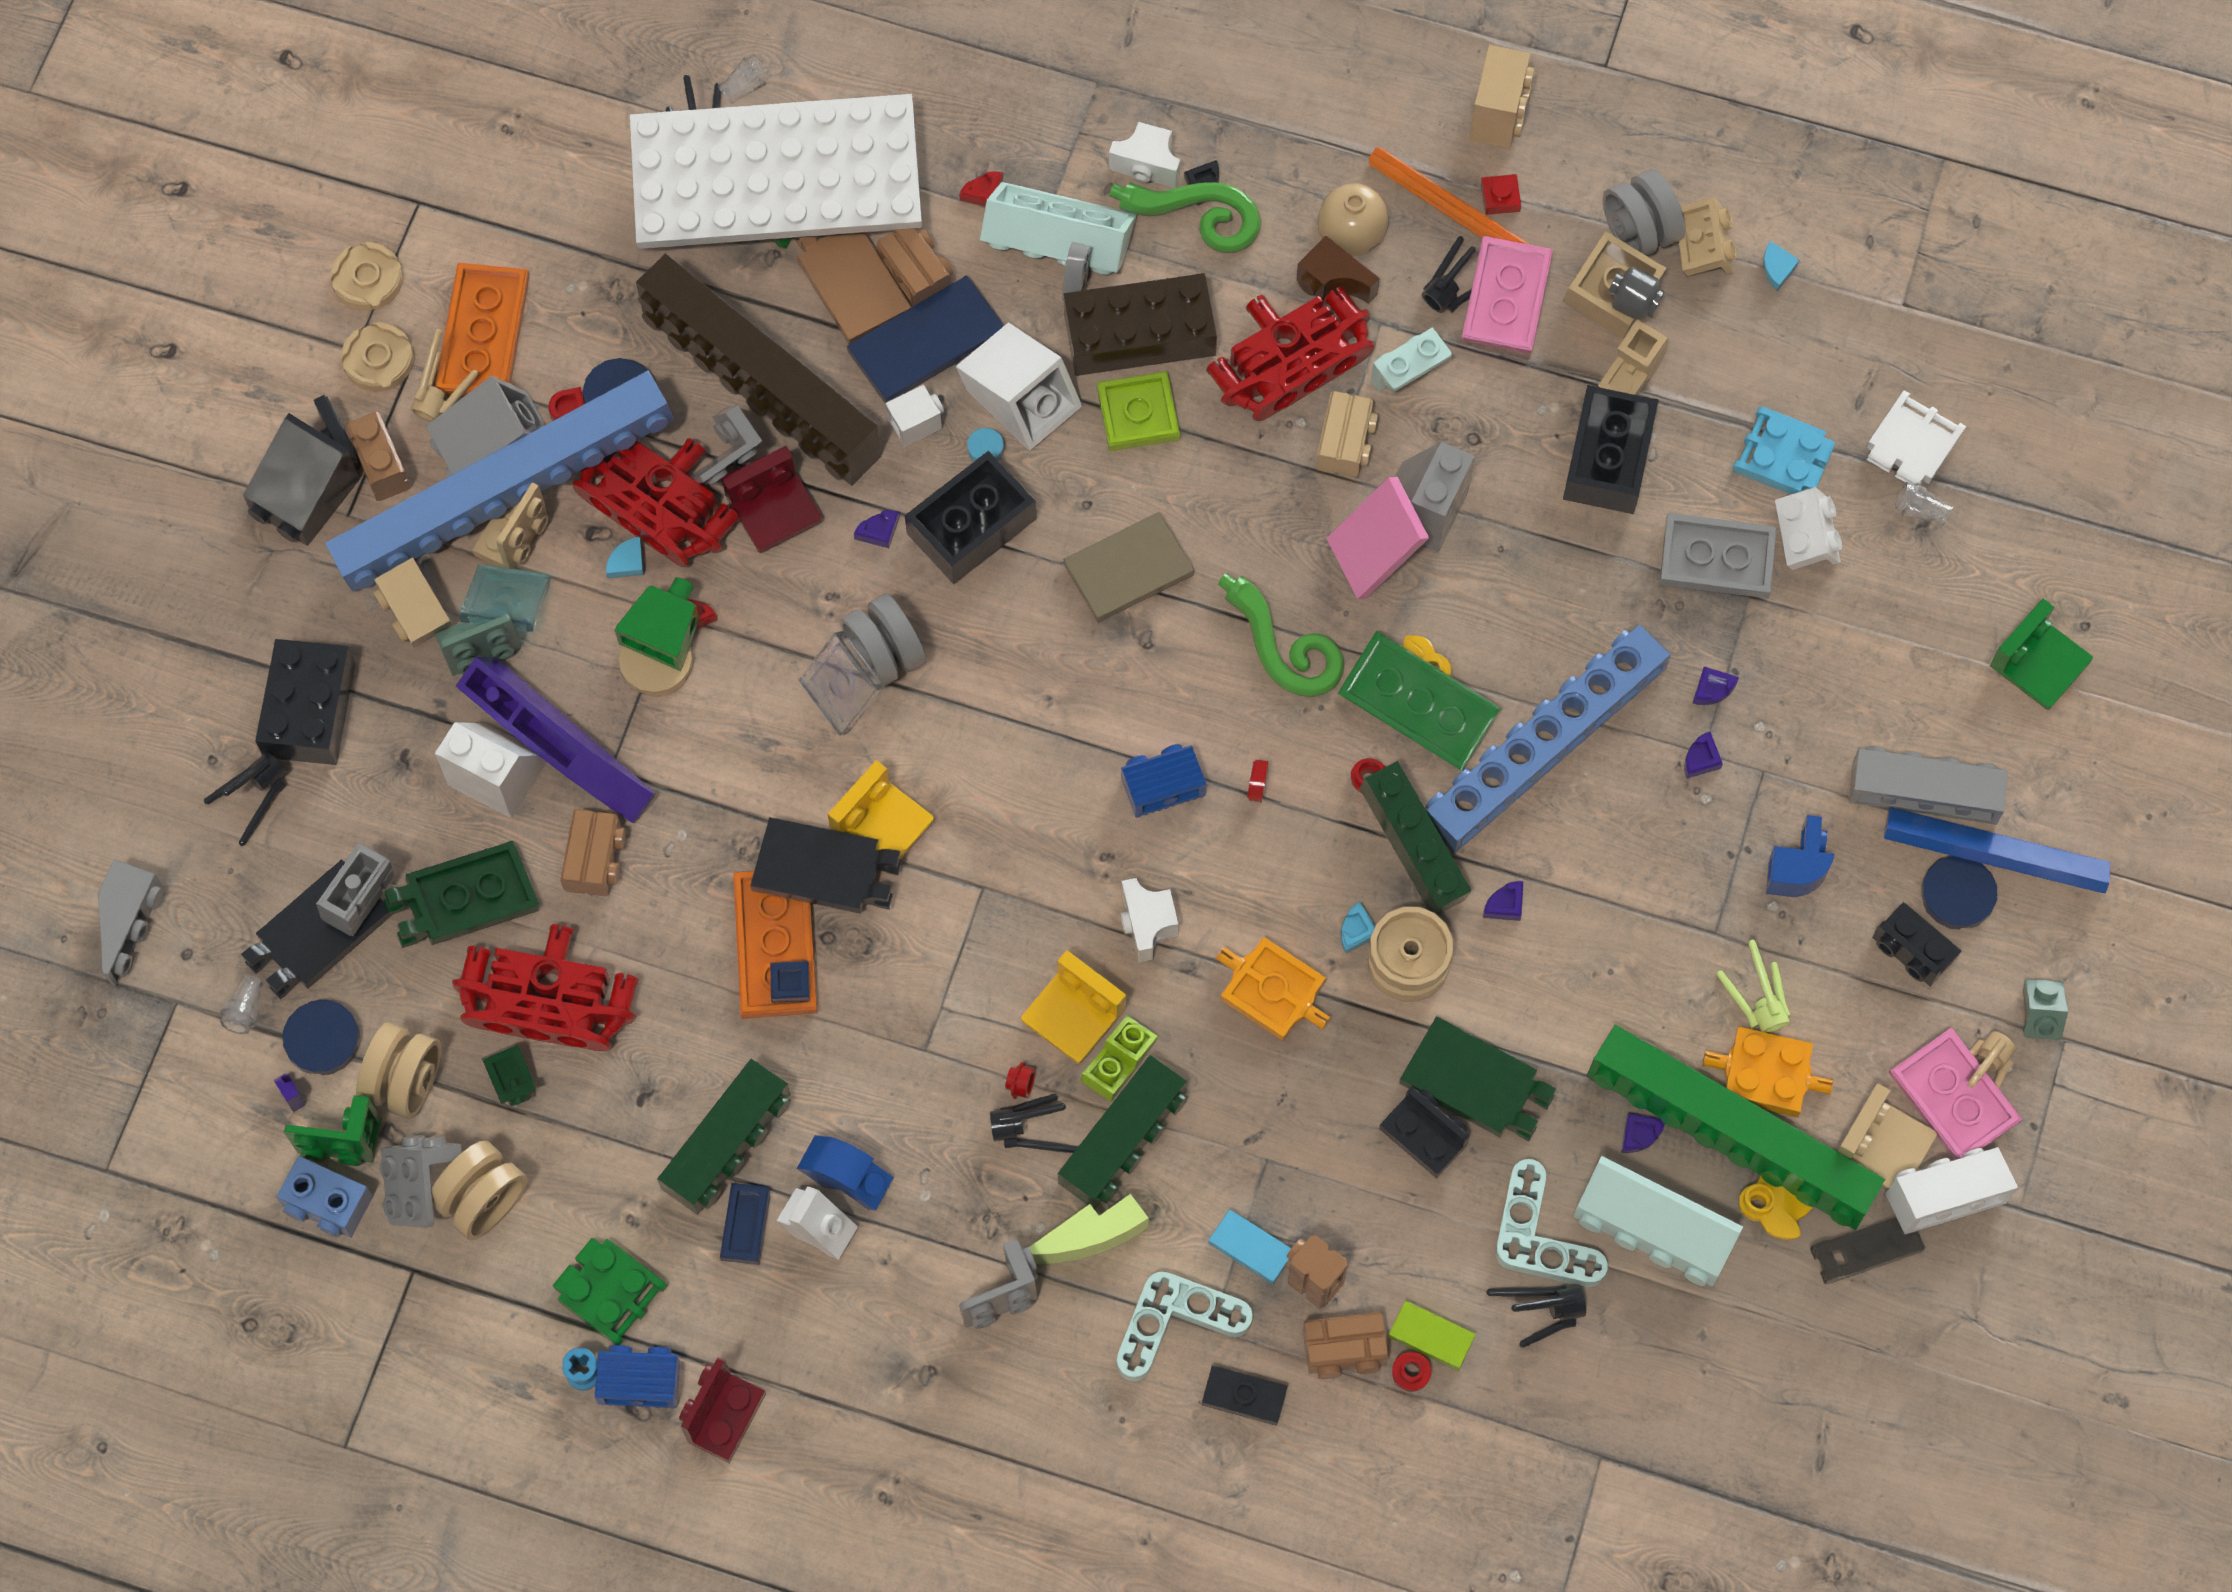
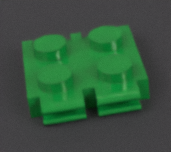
M591 1238L575 1257L576 1262L583 1266L581 1271H578L569 1264L552 1286L561 1294L558 1298L560 1304L614 1345H621L624 1341L621 1338L637 1318L642 1319L646 1314L644 1311L646 1306L658 1291L663 1292L668 1285L610 1240L606 1239L601 1244L594 1238ZM649 1284L653 1285V1287L648 1291V1293L644 1296L640 1303L636 1305V1300L641 1296V1294L645 1291ZM629 1311L631 1314L618 1328V1330L616 1332H613L612 1330L615 1328V1326Z

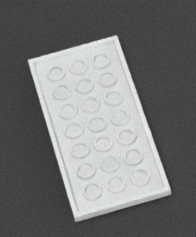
M912 94L630 114L635 229L638 249L922 228Z

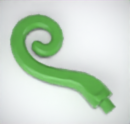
M1129 182L1127 187L1114 183L1109 194L1110 197L1120 200L1119 208L1143 216L1162 215L1206 201L1221 202L1233 207L1242 218L1241 228L1233 236H1220L1214 229L1217 223H1227L1231 220V211L1226 208L1214 207L1209 209L1200 220L1199 231L1202 240L1213 250L1222 253L1242 251L1251 245L1260 231L1261 220L1254 202L1241 190L1223 183H1197L1166 191H1153Z
M1225 573L1221 577L1218 585L1227 591L1225 600L1235 606L1249 620L1260 661L1276 684L1290 693L1304 697L1324 695L1337 686L1343 675L1344 661L1338 646L1330 638L1316 633L1303 635L1291 645L1289 659L1292 665L1298 671L1306 672L1309 669V660L1305 654L1307 651L1315 649L1325 656L1326 667L1322 674L1312 678L1294 673L1282 662L1278 654L1270 610L1259 589L1243 576L1235 580Z

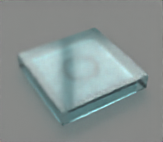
M478 564L460 611V621L481 625L508 614L514 630L533 632L550 585V574Z

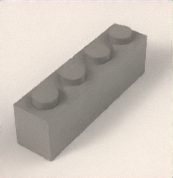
M1881 747L1859 748L1852 765L1849 803L1888 809L1891 807L1908 812L1997 825L2004 813L2008 770L1998 769L1997 766L1989 763H1979L1977 765L1962 764L1959 760L1948 757L1940 758L1939 760L1923 758V755L1916 752L1895 754L1886 752Z

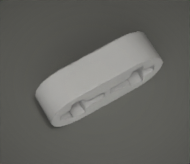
M1072 242L1065 266L1062 301H1064L1063 293L1085 290L1091 247L1088 245Z

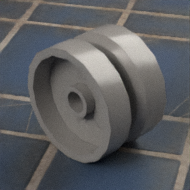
M1651 168L1632 177L1630 184L1622 182L1603 192V210L1613 236L1644 255L1648 256L1656 252L1658 245L1664 248L1684 238L1686 231L1685 221L1680 204L1674 191L1658 171Z
M887 593L868 603L869 616L857 609L840 619L841 628L851 650L868 677L878 688H882L898 679L897 665L901 669L910 672L926 662L924 650L912 625L899 605Z

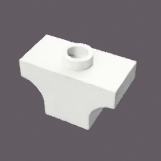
M1138 122L1134 134L1129 139L1112 142L1109 151V170L1129 175L1140 182L1150 181L1176 188L1180 178V159L1174 157L1170 152L1172 149V131Z
M1137 878L1122 881V897L1126 911L1120 912L1124 934L1131 933L1138 963L1153 960V950L1160 941L1178 936V920L1171 891L1168 889L1152 892L1144 889L1138 883Z
M808 1186L805 1191L798 1188L794 1190L776 1220L796 1239L809 1243L826 1255L838 1260L858 1228L819 1190Z

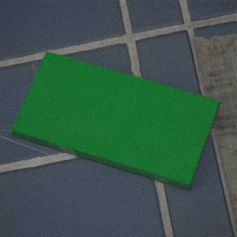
M1378 631L1372 636L1337 693L1461 771L1466 768L1502 710L1501 707Z

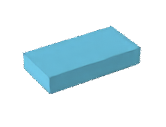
M1230 1209L1208 1240L1209 1245L1274 1285L1289 1260L1286 1256L1291 1249Z

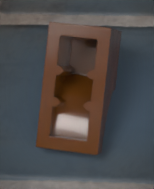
M1327 236L1298 263L1296 281H1298L1300 288L1308 295L1320 296L1324 301L1325 297L1332 290L1338 295L1336 288L1343 287L1348 295L1357 297L1368 304L1378 295L1380 278Z

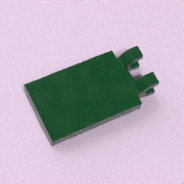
M513 840L406 874L407 885L385 890L384 893L386 896L384 904L389 916L401 912L410 906L415 918L414 920L398 923L399 932H397V937L402 948L411 946L428 936L432 946L539 911V903Z
M1437 1016L1399 1084L1408 1089L1413 1086L1419 1092L1425 1090L1435 1098L1438 1105L1498 1137H1501L1504 1130L1508 1129L1528 1142L1536 1131L1538 1120L1527 1114L1520 1113L1524 1104L1529 1099L1547 1110L1554 1099L1556 1091L1555 1087L1545 1082L1533 1080L1537 1069Z

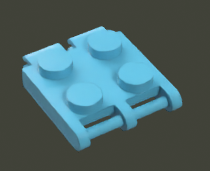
M1758 407L1755 414L1757 421L1752 432L1748 433L1744 439L1746 446L1740 460L1734 462L1733 471L1789 494H1795L1813 487L1817 488L1824 472L1822 468L1826 467L1835 442L1824 438L1826 431L1771 409ZM1764 421H1765V422H1767V424H1766L1765 429H1764V431H1763V433H1762V436L1760 437V436H1758V434H1759V432H1760V430H1761V427H1762V425H1763V423H1764ZM1752 448H1755L1756 450L1750 463H1746Z

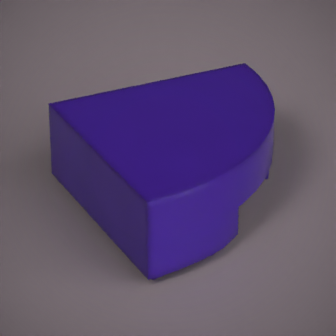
M885 510L881 514L868 518L866 521L863 520L854 532V539L889 549L900 518L899 512Z
M1703 667L1692 704L1712 705L1721 702L1733 692L1739 677Z
M1710 731L1699 736L1688 750L1684 763L1686 779L1722 768L1723 763Z
M1523 881L1510 882L1492 894L1486 902L1483 918L1520 921Z
M284 1073L274 1079L275 1084L293 1112L305 1106L303 1097L288 1074Z
M1628 1113L1621 1153H1635L1642 1151L1640 1150L1642 1148L1650 1147L1659 1138L1665 1123L1661 1119Z

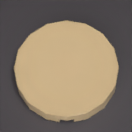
M372 242L360 243L361 246L354 248L351 246L343 250L334 260L330 272L332 287L339 300L350 308L362 311L379 309L390 303L399 293L403 282L402 268L395 254L384 245Z
M382 322L371 323L372 326L360 327L354 330L345 340L341 350V361L346 375L353 384L368 391H385L401 384L410 374L414 363L413 349L405 333L394 325Z
M621 646L618 657L621 675L628 686L636 692L639 691L652 697L669 695L681 688L686 682V677L689 675L693 665L690 648L681 672L624 646Z

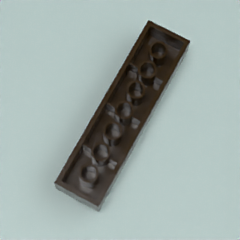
M665 253L636 281L639 294L638 301L643 312L641 316L648 326L654 330L659 328L666 333L668 340L676 349L688 351L694 356L695 363L707 373L712 371L720 378L721 384L730 393L735 394L738 392L743 396L753 412L760 416L765 414L772 420L773 426L781 435L785 437L790 435L798 441L800 449L808 457L820 459L825 464L826 470L835 479L841 480L843 478L853 486L881 457L877 424Z

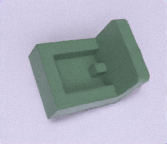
M2025 979L2023 988L2026 1008V1020L2023 1028L2024 1036L2026 1038L2062 1039L2068 1015L2064 982Z

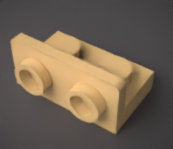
M1715 197L1680 206L1686 230L1684 238L1679 240L1683 272L1687 276L1721 267L1726 274L1734 273L1733 260L1737 259V251L1733 240L1729 237V228L1733 227L1729 209L1727 207L1723 208Z

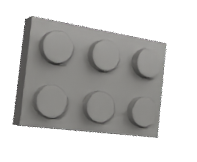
M1668 513L1665 524L1659 585L1769 599L1777 527Z

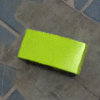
M1126 1016L1107 1038L1101 1052L1082 1073L1080 1081L1111 1102L1146 1057L1158 1036L1129 1016Z

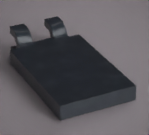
M769 817L750 887L754 892L860 914L863 904L890 910L893 894L890 893L891 886L878 883L873 884L876 870L899 875L902 865V859H899L901 853L892 849L878 850V839Z
M342 859L257 931L256 935L261 942L250 946L241 954L246 960V965L255 974L261 971L271 959L282 968L266 979L271 991L280 1000L299 982L308 989L392 916H389L384 901L379 898L354 936H349L321 919L316 903L345 862Z

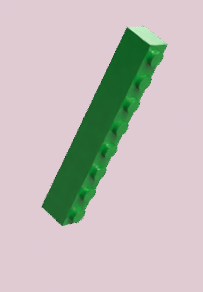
M1614 1025L1594 1057L1587 1076L1592 1078L1601 1088L1613 1090L1622 1095L1634 1107L1648 1110L1660 1117L1667 1126L1675 1129L1679 1128L1693 1136L1700 1145L1713 1148L1726 1155L1733 1164L1743 1168L1746 1167L1759 1174L1768 1184L1774 1187H1784L1791 1194L1795 1195L1801 1203L1810 1207H1816L1830 1215L1831 1219L1841 1226H1849L1857 1230L1886 1180L1617 1025Z

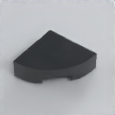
M1217 160L1184 172V179L1187 185L1219 182Z

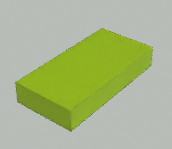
M1405 1300L1388 1338L1459 1371L1476 1334Z

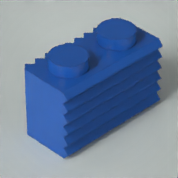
M1180 744L1171 745L1163 749L1161 755L1149 759L1145 755L1136 756L1128 760L1126 766L1121 767V780L1135 818L1167 809L1170 806L1174 807L1177 804L1189 802L1190 800H1196L1206 795V782L1192 745L1184 748Z
M613 1345L609 1346V1352L599 1351L595 1384V1399L598 1405L676 1408L680 1370L678 1355L671 1354V1349L664 1347L648 1348V1353H632L631 1347Z

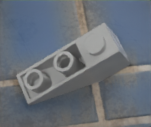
M115 859L98 892L103 974L113 986H117L121 976L125 977L129 972L132 964L131 954L135 945L143 941L148 929V917L152 909L158 908L163 898V885L155 873Z

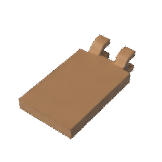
M864 232L827 235L819 240H816L815 236L795 237L796 242L804 252L797 256L798 263L848 344L911 308Z

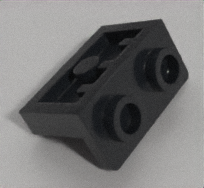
M1904 902L1886 921H1883L1877 927L1872 937L1876 941L1878 948L1885 955L1896 957L1905 965L1906 971L1912 978L1919 982L1924 981L1930 987L1962 952Z
M1411 1086L1406 1092L1405 1098L1380 1124L1379 1129L1437 1179L1467 1147L1469 1135L1466 1133L1467 1127L1454 1115L1448 1117L1438 1109V1102L1425 1090L1419 1092Z

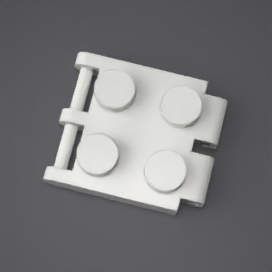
M1904 390L1870 439L1867 449L1871 450L1868 455L1867 461L1888 473L1895 464L1899 467L1895 477L1917 489L1922 481L1930 484L1967 426L1962 423L1959 425L1954 424L1937 414L1938 410L1931 407L1928 409L1909 397L1910 393ZM1904 404L1911 406L1912 408L1916 409L1917 411L1923 413L1926 416H1920L1919 414L1905 407ZM1935 420L1936 422L1940 423L1941 425H1943V426L1947 427L1948 429L1954 431L1953 434H1951L1950 432L1944 430L1943 428L1939 427L1938 425L1932 423V421Z

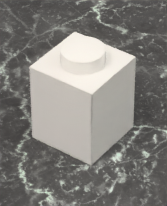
M924 385L885 403L887 420L903 447L942 429L941 414L944 413L943 406L937 395L933 394L930 396Z

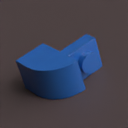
M1807 815L1801 830L1800 849L1774 846L1769 857L1766 894L1799 897L1813 892L1823 883L1832 865L1834 854L1824 853L1827 843V831L1821 830L1822 817Z
M814 1135L797 1166L798 1170L822 1187L841 1190L866 1209L875 1211L894 1178L872 1162L874 1158L846 1142L827 1136Z

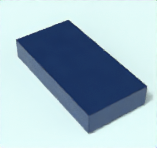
M731 1183L720 1252L721 1261L759 1265L770 1198V1187Z

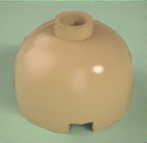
M1359 183L1344 184L1333 189L1323 200L1318 214L1319 235L1322 239L1327 236L1351 256L1365 255L1370 252L1371 248L1375 247L1378 243L1380 245L1384 241L1388 230L1387 206L1381 195L1369 186Z

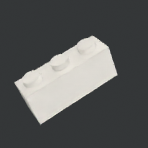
M1998 1147L1984 1151L1982 1148H1976L1954 1161H1950L1949 1158H1943L1929 1165L1927 1169L1916 1172L1915 1168H1910L1898 1173L1885 1194L1904 1234H1909L2004 1205L2018 1189V1186Z

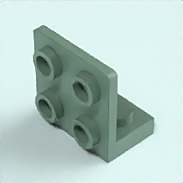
M503 606L435 633L452 677L457 674L463 675L475 657H496L498 660H504L512 656L514 651L521 649L510 616L506 614Z

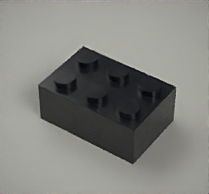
M1587 385L1563 500L1634 514L1640 493L1658 399Z
M988 450L905 515L906 533L954 584L1037 519L1036 500Z
M275 639L255 740L262 755L265 752H269L276 759L337 765L356 664L348 646Z

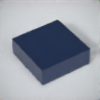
M808 961L770 963L772 1003L810 1001Z

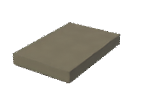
M1160 512L1063 559L1065 568L1098 623L1194 575L1193 567Z

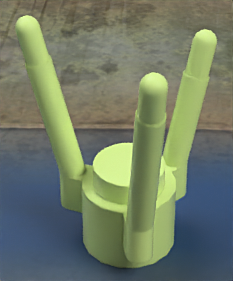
M1752 939L1749 941V947L1765 998L1754 1003L1756 1010L1753 1012L1723 971L1719 970L1717 976L1747 1016L1751 1028L1759 1026L1761 1032L1770 1033L1790 1024L1788 1018L1790 1012L1785 1002L1778 964L1776 962L1771 963L1775 995H1773L1757 944Z

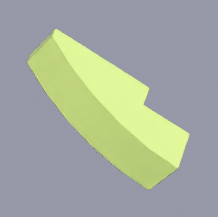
M1131 1194L1100 1216L1089 1204L1032 1244L1029 1249L1036 1264H1051L1082 1259L1105 1252L1129 1241L1149 1228V1218Z

